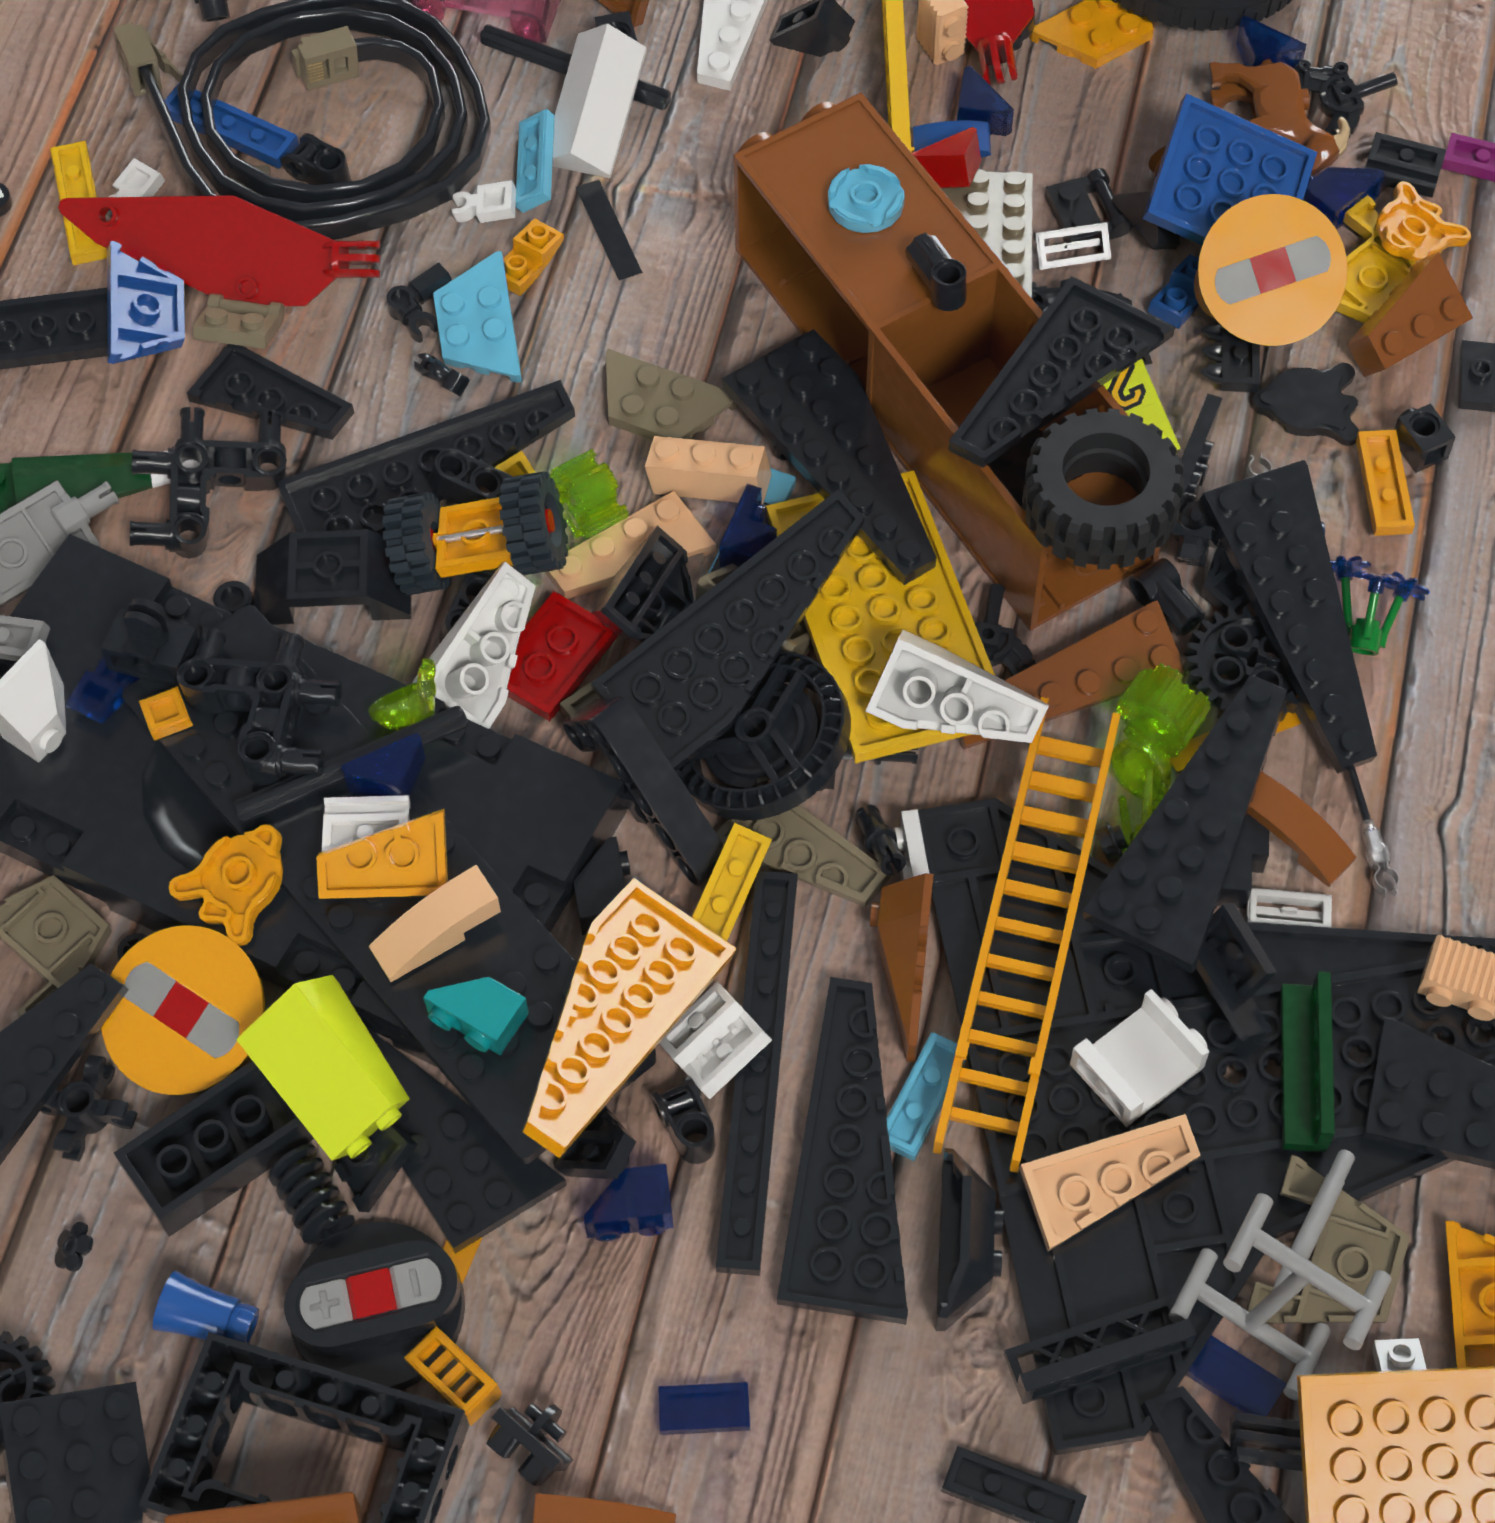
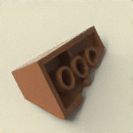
M928 873L882 887L880 903L872 902L870 927H878L877 946L906 1061L914 1063L917 1049L934 875Z

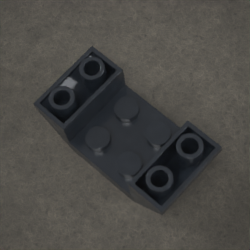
M369 529L290 532L257 555L254 606L272 625L294 624L295 607L368 604L372 621L411 619L412 595L402 593L400 585H396L394 581L395 573H391L389 568L390 559L389 556L386 557L385 548H387L386 541L383 540L382 535Z

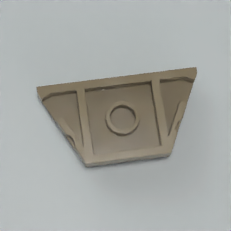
M611 349L606 351L608 420L611 426L653 440L654 436L692 439L695 433L704 431L713 425L714 418L728 408L733 411L738 407L720 387Z

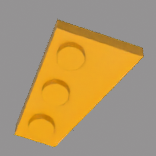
M445 808L319 853L316 857L319 899L428 896L447 883Z

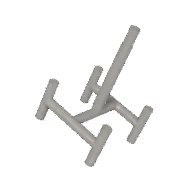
M1340 1150L1291 1249L1261 1230L1273 1205V1200L1266 1194L1260 1193L1256 1195L1223 1264L1228 1270L1239 1272L1253 1246L1282 1265L1271 1293L1257 1306L1248 1312L1205 1284L1218 1256L1211 1249L1204 1248L1201 1250L1169 1313V1319L1174 1323L1188 1319L1196 1301L1199 1300L1294 1362L1296 1366L1284 1389V1394L1292 1400H1298L1297 1375H1311L1331 1334V1328L1321 1322L1315 1323L1305 1346L1302 1347L1266 1322L1310 1283L1355 1312L1343 1343L1352 1350H1360L1392 1280L1387 1272L1376 1270L1363 1296L1309 1261L1312 1251L1345 1184L1344 1181L1354 1163L1355 1156L1348 1150Z

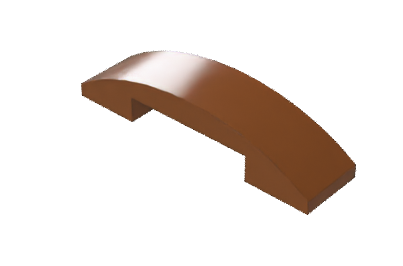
M1261 771L1256 785V793L1247 813L1299 854L1297 862L1326 886L1330 887L1355 861L1356 856L1336 831L1307 803L1284 785Z

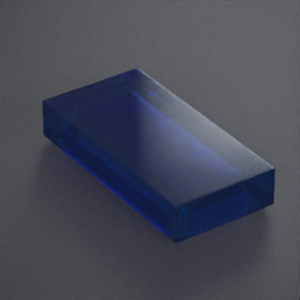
M1212 1335L1186 1374L1187 1377L1242 1412L1260 1416H1268L1287 1385L1286 1382Z
M748 1382L658 1387L660 1435L750 1431Z

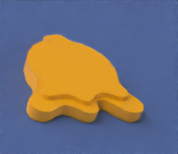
M1404 181L1397 184L1393 191L1394 201L1389 202L1382 209L1376 220V229L1382 240L1383 248L1391 255L1404 257L1412 261H1418L1436 252L1441 254L1448 247L1466 246L1471 239V233L1465 226L1443 221L1440 218L1442 214L1441 207L1420 198L1415 188L1410 183Z
M261 825L253 831L244 832L245 835H238L232 838L224 836L213 844L206 852L201 863L193 871L179 875L169 882L170 894L179 901L203 898L204 903L198 912L199 918L207 924H223L228 938L239 946L247 945L251 941L257 916L271 903L282 883L283 866L280 854L282 836L271 825Z

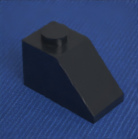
M811 0L782 14L769 41L779 47L822 57L833 51H841L849 43V34L855 20L835 0Z

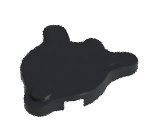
M1340 363L1328 370L1293 368L1284 371L1267 387L1257 391L1254 395L1252 403L1254 410L1260 415L1267 416L1272 421L1276 418L1286 426L1287 433L1307 437L1326 436L1345 446L1356 443L1359 430L1350 417L1357 409L1358 400L1354 396L1344 395L1341 392L1352 383L1355 376V369L1348 363Z

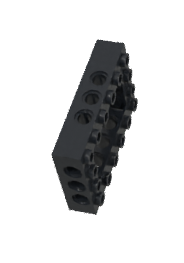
M209 1332L148 1480L139 1507L149 1519L165 1523L164 1517H167V1515L272 1502L266 1495L259 1494L258 1498L229 1489L225 1482L213 1480L243 1403L404 1452V1458H399L396 1464L398 1475L388 1502H382L379 1511L382 1516L380 1523H435L467 1434L469 1422L465 1411Z

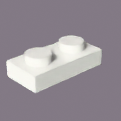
M918 810L901 811L900 827L894 828V832L896 834V844L900 852L904 851L906 865L901 871V879L903 881L924 873L929 874Z

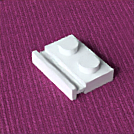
M409 795L324 798L325 814L323 815L322 852L410 821Z

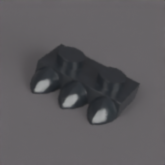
M1218 322L1204 326L1201 332L1215 341V343L1202 348L1201 353L1216 363L1202 369L1201 374L1211 382L1220 384V391L1256 393L1260 386V345L1236 337Z

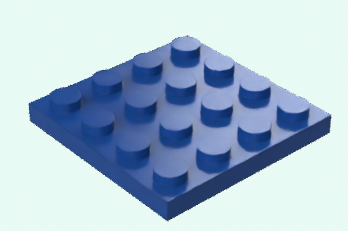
M1186 93L1180 102L1142 219L1203 245L1209 230L1217 219L1241 201L1266 194L1288 195L1303 200L1317 152Z

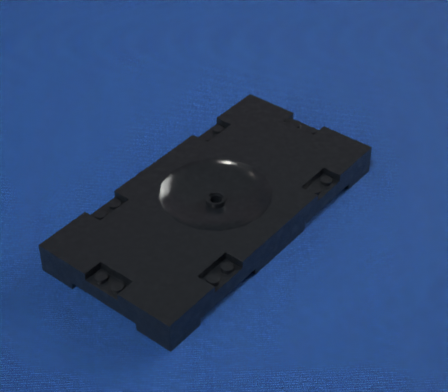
M69 534L10 615L11 617L44 621L50 627L46 646L64 684L66 734L59 747L55 751L48 753L39 763L6 741L0 734V852L49 876L54 875L60 881L107 903L111 911L155 932L170 927L190 925L209 928L227 936L223 924H207L199 918L198 912L204 903L203 898L179 901L170 894L169 882L179 875L193 871L216 841L224 836L232 838L238 835L126 707L122 698V691L140 678L108 670L101 646L119 609L128 610V606L134 598H145L158 603L163 607L167 621H182L189 624L191 627L196 628L198 638H200V632L203 628L211 630L233 614L172 587L170 579ZM272 625V626L277 630V632H278L279 634H281V633H288V635H289L288 643H289L290 637H291V633L288 632V631H286V630H283V629H281V628H279V627H277V626H275V625ZM304 639L305 645L302 649L301 658L321 680H340L342 682L343 692L340 701L375 740L446 710L444 701ZM0 659V679L17 661ZM468 720V726L465 729L393 759L438 810L445 808L447 820L549 932L552 931L575 892V878L604 842L614 835L627 813L626 804L623 800L625 795L623 781L518 734H515L511 739ZM280 886L271 903L257 916L251 941L247 945L239 946L254 964L259 977L288 990L294 983L333 975L366 1028L391 1039L394 1047L437 1067L282 886Z

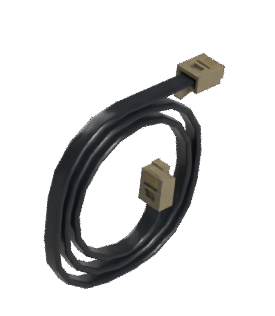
M289 0L257 9L219 26L191 53L183 75L166 57V54L156 47L148 30L145 31L143 24L134 26L133 22L113 27L118 58L134 96L147 94L182 177L195 196L218 195L213 193L191 163L161 94L162 84L159 67L163 73L171 74L180 82L177 90L185 139L197 166L220 196L239 197L333 240L343 239L410 220L452 200L453 195L460 192L481 168L491 135V121L483 86L464 48L441 20L406 0ZM350 30L385 36L391 39L377 36L353 39ZM318 33L300 38L301 44L298 45L297 49L291 50L293 69L297 77L301 76L307 90L359 77L358 62L388 61L399 63L419 75L428 86L432 112L424 136L398 163L361 180L312 185L271 177L237 158L218 133L215 125L213 109L223 82L250 55L292 37ZM212 62L211 70L200 96L207 144L233 179L224 174L205 149L193 123L190 102L201 73ZM439 75L450 92L455 120L446 146L422 171L417 172L434 154L445 120V106L438 78ZM460 75L473 101L478 129L470 153L445 179L439 181L457 162L468 127V114L459 78Z

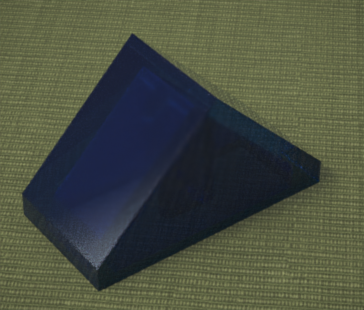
M1245 15L1241 19L1236 45L1245 66H1259L1264 60L1271 59L1273 63L1283 62L1294 68L1304 59L1306 43Z
M970 65L965 67L958 104L957 121L988 122L991 135L1007 136L1011 134L1014 109Z
M417 732L341 765L349 792L365 797L410 796L426 759L422 740Z

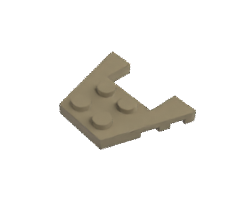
M54 875L5 898L6 903L0 905V940L47 982L37 994L17 1011L19 1017L89 964L93 965L112 933L110 925Z
M1292 1155L1289 1159L1279 1195L1312 1205L1325 1177L1306 1165L1307 1163L1304 1160ZM1341 1190L1312 1251L1310 1262L1363 1296L1376 1270L1387 1272L1392 1280L1373 1320V1323H1385L1388 1319L1410 1236L1366 1204L1358 1202ZM1255 1282L1246 1310L1250 1312L1271 1293L1273 1287ZM1309 1283L1301 1290L1300 1296L1295 1295L1266 1323H1351L1355 1312Z

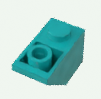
M491 977L428 990L423 997L427 1012L429 1013L428 1018L435 1025L446 1031H450L453 1027L463 1033L465 1040L477 1050L487 1052L490 1049L499 1055L502 1054L529 1014L525 997Z

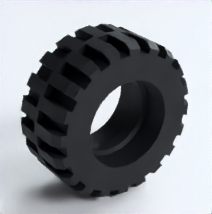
M1097 408L1087 409L1083 411L1081 416L1072 413L1061 418L1060 426L1055 422L1043 431V437L1036 439L1031 448L1030 457L1027 460L1022 497L1023 509L1026 511L1025 520L1029 529L1032 531L1036 530L1035 538L1044 547L1052 546V554L1062 560H1065L1066 557L1073 559V565L1086 568V564L1097 565V569L1108 570L1113 564H1119L1120 568L1134 565L1136 557L1140 560H1145L1154 554L1155 547H1162L1169 539L1170 531L1175 527L1185 482L1182 459L1176 455L1177 448L1168 437L1162 439V430L1153 423L1149 426L1142 423L1143 418L1133 413L1130 416L1121 415L1120 410L1108 408L1107 412H1098ZM1087 473H1108L1128 482L1136 490L1138 496L1120 505H1097L1077 496L1067 483L1075 477Z

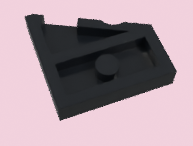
M605 1105L566 1152L558 1158L554 1168L569 1177L617 1180L620 1173L628 1165L629 1155L636 1141Z

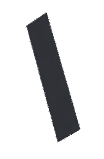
M600 180L577 186L576 189L618 280L643 273Z

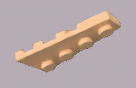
M672 491L568 550V557H565L567 563L563 566L564 568L545 573L562 596L570 599L608 587L617 572L657 525L687 551L688 557L700 553L703 556L716 553V543L675 491Z
M1184 1114L1021 1164L1019 1170L1047 1251H1050L1192 1163L1201 1155L1187 1116Z

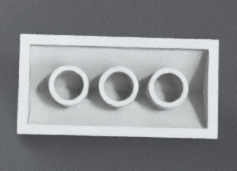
M608 23L578 33L555 112L552 167L611 178L647 49L644 45Z

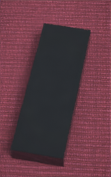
M959 1446L956 1448L941 1490L942 1493L1019 1523H1078L1087 1497L1079 1492Z

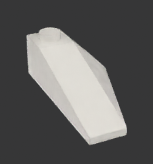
M503 562L432 653L410 686L444 701L446 710L454 706H460L468 720L489 729L506 704L509 692L507 685L511 669L515 668L518 657L516 650L521 631L526 626L535 585L508 563Z
M902 629L865 712L904 729L917 730V728L938 730L941 733L955 734L956 732L981 735L983 738L1032 743L1049 705L952 652Z

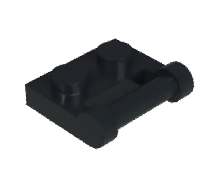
M1103 168L1095 169L1087 176L1046 187L1045 198L1060 228L1101 222L1088 196V193L1092 192L1097 193L1110 222H1107L1109 240L1128 234L1132 230L1133 225L1111 201L1114 194L1109 186L1110 178ZM1100 231L1064 236L1066 242L1099 238Z

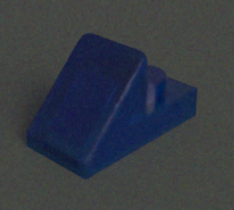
M750 484L746 485L719 545L721 567L732 563L737 565L747 561L777 538V529L762 523L766 512V505L762 504V488Z

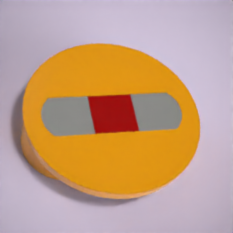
M1281 194L1251 197L1224 212L1209 230L1201 248L1198 270L1194 279L1195 297L1199 306L1207 315L1240 339L1265 346L1294 343L1320 329L1330 319L1340 304L1347 281L1345 248L1340 235L1331 221L1308 202Z
M190 925L175 926L157 931L145 937L124 954L110 976L129 990L103 1024L101 1031L111 1059L127 1078L152 1092L167 1095H185L212 1088L252 1061L236 1039L265 1012L264 990L254 964L234 941L209 928Z

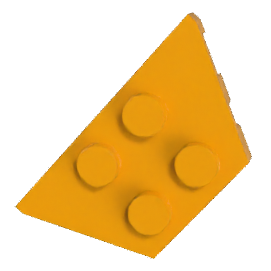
M1084 0L1035 25L1029 39L1037 44L1040 39L1057 46L1058 53L1067 57H1075L1081 63L1096 69L1152 40L1154 29L1152 21L1148 20V17L1135 15L1132 10L1128 11L1122 8L1118 2L1115 3L1112 0Z
M1445 1221L1457 1368L1495 1366V1236L1487 1233L1481 1235L1462 1228L1460 1223L1455 1221Z

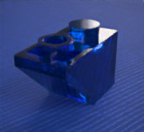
M658 1164L625 1168L617 1180L614 1179L584 1214L587 1238L595 1237L598 1241H613L619 1239L622 1236L621 1234L639 1232L642 1236H655L665 1232V1229L674 1228L667 1165Z

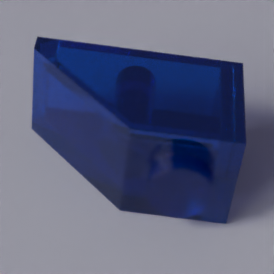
M1328 167L1318 176H1310L1303 201L1320 210L1337 230L1345 224L1343 220L1346 211L1367 195L1373 201L1379 197L1386 173L1381 169Z

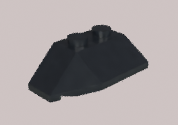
M657 525L617 572L592 610V613L621 638L641 644L694 602L691 577L686 567L688 562L687 551Z
M944 1148L942 1163L936 1331L944 1332L991 1291L993 1277H1001L1002 1250H994V1235H1002L1003 1208H995L996 1192L951 1148Z

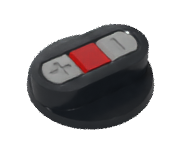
M369 1222L340 1231L325 1240L310 1254L287 1290L284 1311L294 1345L303 1361L402 1390L423 1380L405 1361L404 1357L435 1326L456 1343L464 1320L465 1295L455 1264L444 1249L433 1239L403 1224ZM440 1346L423 1364L429 1367L445 1349Z

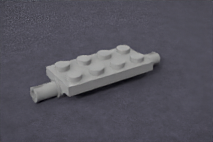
M57 480L0 514V608L30 589L69 534L100 547V543L88 524L91 523L90 518L119 503L115 492L110 491L111 486L108 482H103L99 487L77 499L75 496L70 498Z

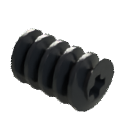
M311 1144L299 1146L282 1156L271 1168L268 1178L271 1184L277 1187L276 1192L280 1200L285 1201L284 1207L287 1213L293 1215L292 1222L297 1229L301 1230L300 1236L303 1242L307 1244H320L340 1231L351 1227L355 1219L353 1215L340 1217L348 1206L345 1201L333 1202L340 1194L339 1189L335 1186L325 1188L332 1178L329 1172L317 1174L324 1166L321 1158L310 1159L316 1152L314 1145Z

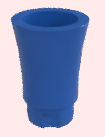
M174 1270L167 1279L159 1297L152 1328L155 1331L177 1333L206 1340L208 1333L211 1332L249 1344L257 1326L259 1308L241 1303L239 1298L216 1291Z

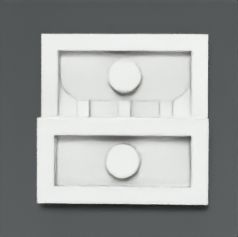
M717 981L684 1013L659 1043L686 1074L691 1076L696 1086L711 1099L765 1048L772 1039Z

